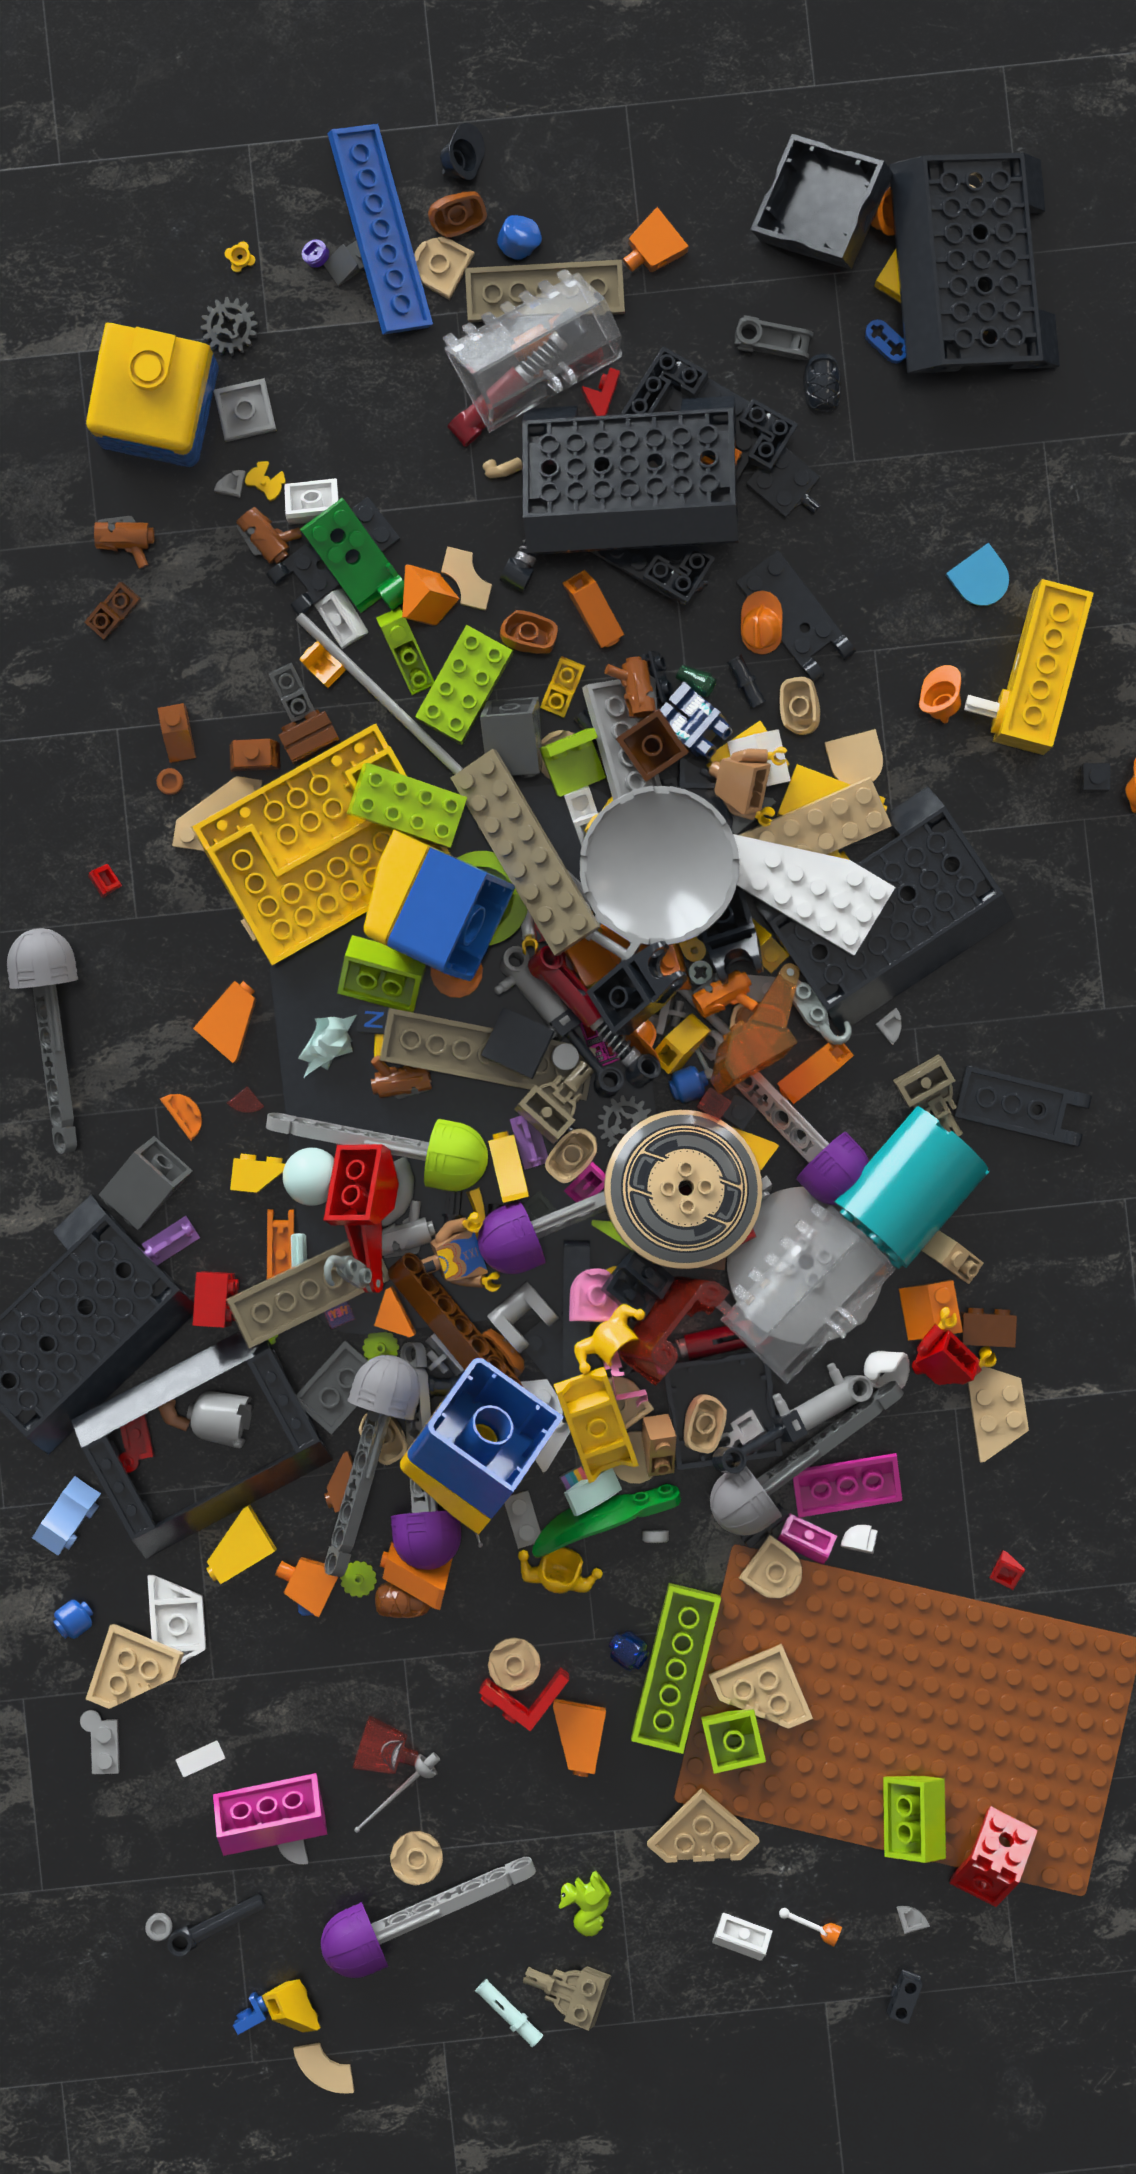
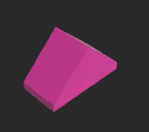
M591 1161L564 1192L576 1203L594 1196L604 1188L605 1173Z

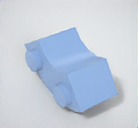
M74 1476L41 1522L32 1538L56 1555H59L64 1547L69 1550L77 1539L75 1532L86 1516L91 1518L98 1509L99 1505L95 1502L101 1493Z

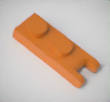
M268 1209L267 1279L292 1268L291 1235L294 1234V1209H289L288 1220H273V1209Z

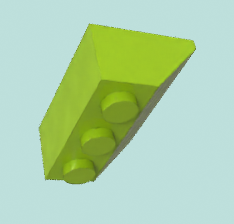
M352 935L345 953L337 993L414 1013L426 964L382 943Z
M928 1776L883 1777L885 1857L922 1863L946 1859L945 1779Z

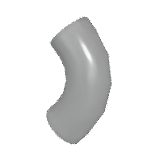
M407 1157L394 1161L399 1186L395 1209L382 1220L384 1228L402 1216L413 1199L415 1179Z

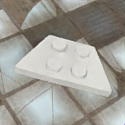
M548 1379L520 1381L523 1388L562 1415V1407L557 1393ZM562 1420L535 1459L543 1473L547 1471L570 1433L568 1424L562 1423Z
M148 1575L152 1640L183 1652L182 1664L206 1649L203 1596L155 1575Z

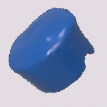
M518 215L509 216L504 221L497 237V244L502 252L508 257L517 260L530 256L534 249L542 242L541 232L536 222Z

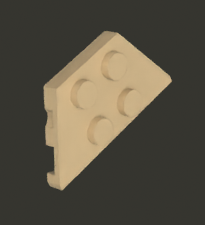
M983 1366L981 1368L982 1371L974 1377V1380L967 1382L979 1462H985L1029 1431L1021 1378Z

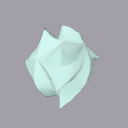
M357 1015L344 1019L337 1017L314 1018L317 1022L316 1029L298 1059L309 1062L304 1077L320 1066L328 1070L335 1057L353 1052L350 1043L352 1039L347 1031Z

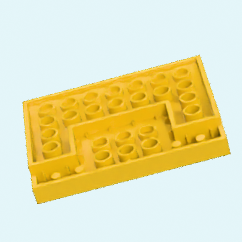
M377 724L369 726L191 826L271 965L276 964L368 911L376 868L393 830L347 814L364 763H370L407 776L392 748L385 741ZM412 837L451 855L447 848Z

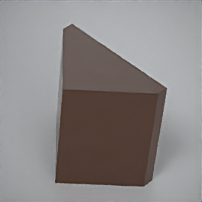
M660 709L644 717L616 738L645 782L689 753Z

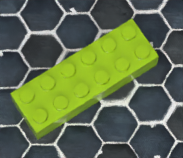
M668 1583L631 1741L681 1754L684 1753L721 1601L720 1595Z

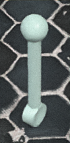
M698 1047L695 1052L704 1068L707 1079H711L714 1077L715 1072L708 1067Z

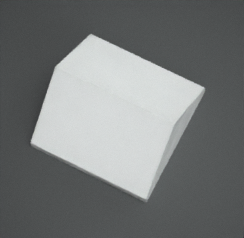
M337 479L285 484V510L288 524L308 523L339 500Z
M779 729L727 742L730 757L734 752L749 748L767 749L768 752H773L776 748L783 747ZM776 753L778 759H785L784 753ZM767 760L771 767L766 787L791 781L786 762L778 766L772 760Z

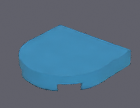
M989 543L946 573L947 578L966 602L977 606H989L999 601L1005 594L1009 584L1008 570Z

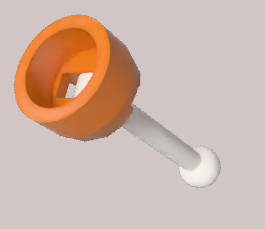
M782 1908L779 1911L781 1918H790L819 1931L825 1943L833 1947L835 1946L842 1929L841 1926L829 1923L821 1927L790 1913L787 1908Z

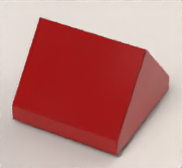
M108 864L89 872L88 877L102 898L122 886Z

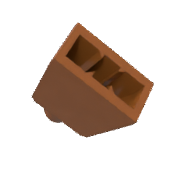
M272 739L232 741L230 744L231 771L281 769L280 743Z

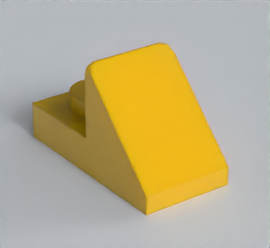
M752 918L760 942L763 967L771 974L789 954L771 937V933Z

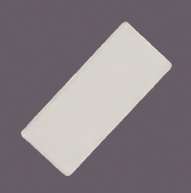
M215 1741L177 1758L176 1762L183 1777H186L225 1759V1756L218 1741Z

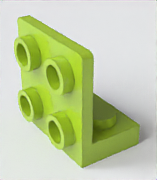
M595 728L584 729L539 748L557 796L566 795L606 777L592 742L593 739L598 738Z

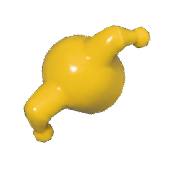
M622 1304L614 1311L608 1321L601 1323L596 1328L591 1337L579 1341L574 1346V1353L580 1364L579 1371L583 1374L590 1372L591 1366L586 1361L589 1354H597L611 1367L613 1365L611 1361L615 1353L624 1344L639 1339L628 1326V1318L635 1317L640 1321L644 1319L645 1312L642 1309L636 1310L629 1305Z
M566 1547L542 1556L540 1565L537 1567H532L528 1563L529 1553L522 1550L518 1553L523 1580L529 1583H541L548 1591L553 1593H566L570 1590L580 1593L588 1592L595 1581L603 1575L601 1569L594 1568L592 1575L587 1578L582 1577V1557L577 1552Z

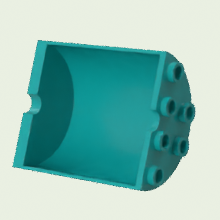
M917 1106L864 1167L858 1181L843 1195L839 1196L835 1203L842 1209L839 1213L851 1223L854 1220L858 1224L855 1229L864 1237H869L873 1241L871 1244L882 1254L885 1253L888 1256L887 1260L897 1269H900L902 1266L907 1268L989 1171L984 1161L952 1130L949 1133L941 1126L937 1118Z

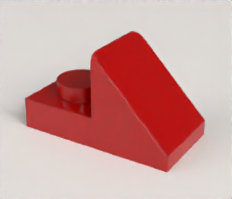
M610 368L608 375L603 373L598 387L602 392L584 386L581 387L582 394L594 416L607 415L620 377L619 370Z

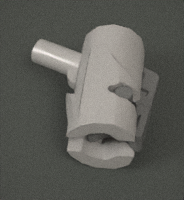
M411 1200L409 1217L403 1221V1224L396 1225L394 1223L382 1230V1256L384 1258L403 1256L406 1253L417 1254L420 1251L421 1245L429 1244L432 1241V1237L436 1235L432 1221L427 1222L426 1217L419 1219L421 1201Z

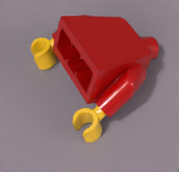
M944 1307L940 1311V1323L938 1325L934 1324L917 1348L918 1355L912 1363V1368L915 1374H926L935 1384L955 1383L963 1385L973 1381L974 1377L982 1371L981 1368L983 1366H994L996 1364L995 1353H992L989 1346H984L979 1351L981 1359H978L950 1330L944 1331L945 1328L954 1327L957 1323L956 1313L952 1317L946 1318L950 1311L949 1307Z

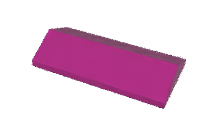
M896 1453L808 1467L793 1478L798 1517L902 1501Z

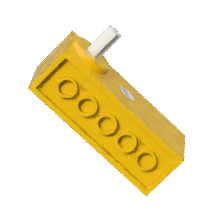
M1044 579L1035 587L1007 690L1002 689L998 703L968 695L964 710L993 718L991 733H995L993 742L1044 755L1053 747L1093 592Z

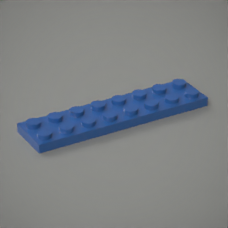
M371 124L332 129L327 134L382 334L429 328L433 325L379 125Z

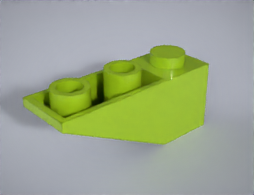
M398 607L376 619L411 695L431 687L434 684V680L406 618H402L403 612Z

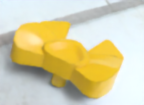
M258 462L257 467L248 472L245 478V485L256 487L265 494L268 501H273L281 492V484L286 482L284 473L281 471L270 480L268 476H264L269 462Z

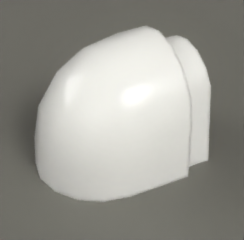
M870 1525L853 1526L845 1532L841 1547L873 1554L877 1530H873Z

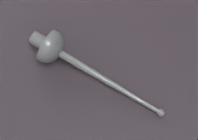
M433 1752L426 1758L419 1754L414 1761L416 1772L360 1826L356 1827L354 1831L358 1833L366 1823L420 1775L424 1778H433L437 1775L434 1766L440 1761L438 1755Z

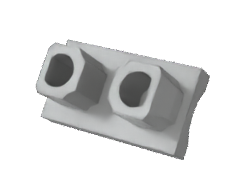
M676 994L661 1008L660 1015L654 1014L648 1019L654 1025L658 1035L667 1036L671 1016H673L671 1023L673 1027L679 1025L681 1018L685 1019L689 1016L688 1013L682 1012L684 1005L682 1001H676L675 1010H672Z
M435 1333L425 1341L432 1349L426 1354L433 1362L427 1367L430 1371L437 1367L444 1374L450 1369L455 1376L464 1371L463 1367Z

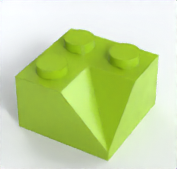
M754 1709L726 1711L701 1717L714 1774L766 1762Z

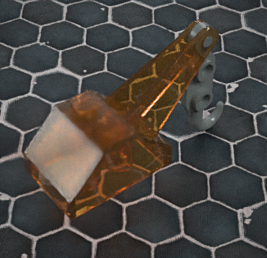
M792 963L785 964L778 972V975L749 1022L744 1023L742 1020L736 1023L723 1036L724 1041L718 1046L711 1083L719 1095L781 1060L798 1043L791 1031L786 1028L792 1002L806 1024L818 1031L827 1042L841 1045L850 1039L852 1030L848 1021L844 1022L845 1033L842 1036L833 1034L829 1026L826 1009L810 985L798 979L799 969L796 965Z

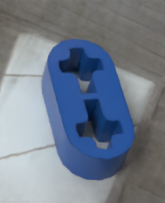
M873 320L868 324L865 331L866 340L889 362L901 363L906 358L904 339L882 320ZM881 327L883 329L881 334L886 340L884 341L879 336L873 338L871 336L873 333L871 328L878 329ZM887 343H891L894 347L900 345L902 347L900 351L902 355H891L892 348Z

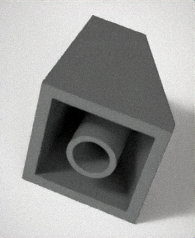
M539 697L487 700L480 716L484 752L487 753L491 749H496L511 775H521L524 778L536 776V774L540 773L543 762L539 750L542 747Z
M153 1136L134 1151L99 1196L104 1199L108 1207L115 1209L123 1216L127 1224L139 1230L152 1218L193 1170Z

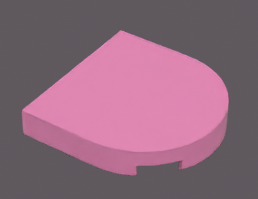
M588 1269L574 1279L570 1289L569 1321L605 1322L610 1319L619 1305L601 1291V1288L611 1275L609 1271L604 1269Z

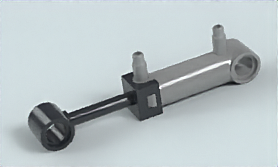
M519 946L508 948L499 963L501 972L507 978L494 988L495 993L500 995L516 985L548 1025L547 1027L555 1031L552 1039L561 1041L567 1037L595 1072L594 1089L596 1093L604 1098L615 1096L624 1083L622 1072L613 1066L604 1068L575 1030L582 1022L565 1006L544 980L537 979L530 973L528 968V952L526 951V955H524L522 947ZM508 958H517L521 966H512ZM603 1078H611L614 1081L615 1086H606L603 1082Z
M835 1363L828 1364L829 1375L835 1386L792 1410H789L781 1394L773 1395L775 1406L779 1412L778 1415L771 1418L776 1428L741 1448H718L712 1457L713 1466L721 1473H740L746 1466V1457L776 1439L781 1437L783 1442H794L807 1435L808 1430L858 1402L868 1400L873 1393L872 1382L866 1376L849 1375L843 1378ZM855 1382L858 1384L859 1391L856 1395L853 1392V1385ZM728 1454H731L733 1462L728 1467L726 1457Z

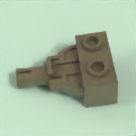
M939 1054L893 1080L904 1102L909 1107L912 1106L915 1109L919 1106L928 1113L931 1110L934 1117L940 1121L941 1126L950 1133L949 1127H951L957 1136L963 1134L946 1104L947 1101L952 1110L956 1108L952 1099V1083L955 1082V1079Z
M583 1061L579 1063L559 1087H557V1084L563 1079L560 1075L553 1082L545 1083L539 1087L535 1085L514 1108L552 1144L575 1121L573 1116L576 1110V1103L582 1095L579 1092L572 1100L570 1098L587 1078L594 1073L589 1066L580 1075V1072L587 1066Z
M587 1966L581 1971L571 1970L562 1972L556 1969L553 1975L550 1976L528 1967L525 1973L527 1976L524 1977L523 1983L544 1990L547 1994L545 2000L554 2003L555 2007L566 2016L565 2022L588 2031L595 2026L611 1975Z

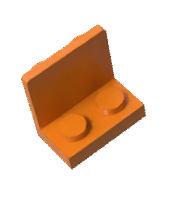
M603 924L600 925L603 935L628 949L630 946L628 940ZM585 938L565 951L579 980L585 987L602 979L621 962V958L595 941H588Z

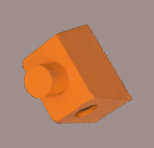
M657 207L630 236L628 244L633 251L623 258V261L632 272L642 264L650 272H654L688 253L689 246Z
M301 1557L296 1568L281 1561L275 1576L289 1582L284 1594L319 1617L338 1577L327 1575L324 1569L325 1563Z

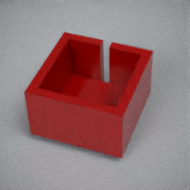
M196 1272L193 1326L222 1328L232 1326V1321H235L226 1299L238 1294L239 1279H235V1273Z

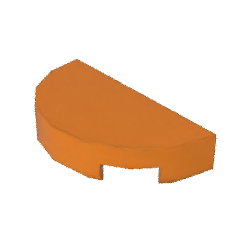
M171 1094L161 1098L160 1100L190 1141H192L199 1134L202 1126V1114L198 1105L191 1098L181 1094Z

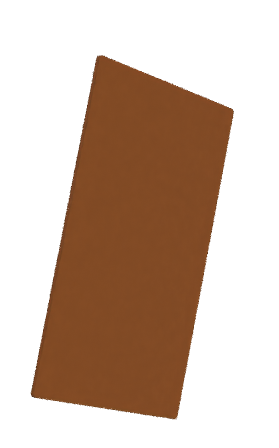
M738 1544L732 1546L720 1596L721 1601L674 1797L677 1802L686 1804L702 1788L732 1815L884 1850L883 1777L928 1776L945 1779L946 1859L932 1862L959 1868L971 1854L986 1811L991 1806L1038 1830L1020 1882L1078 1896L1085 1895L1136 1675V1637L799 1559L802 1566V1579L798 1588L788 1596L768 1598L739 1579V1576L759 1549ZM782 1644L813 1719L788 1729L768 1719L756 1716L766 1762L714 1774L701 1717L743 1709L718 1699L709 1674ZM999 1837L1002 1846L1010 1847V1843L1005 1837Z

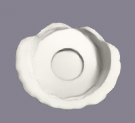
M873 1352L865 1361L864 1375L870 1379L875 1388H881L890 1381H896L902 1389L908 1380L910 1372L908 1356L904 1352Z

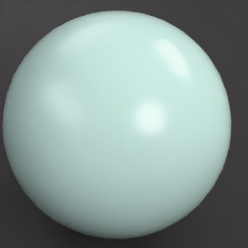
M305 1148L294 1153L286 1162L283 1170V1184L292 1199L308 1206L327 1202L335 1158L319 1148Z

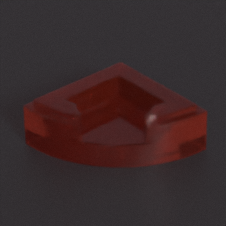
M248 1086L227 1102L233 1109L245 1113L256 1112L264 1108L263 1104Z

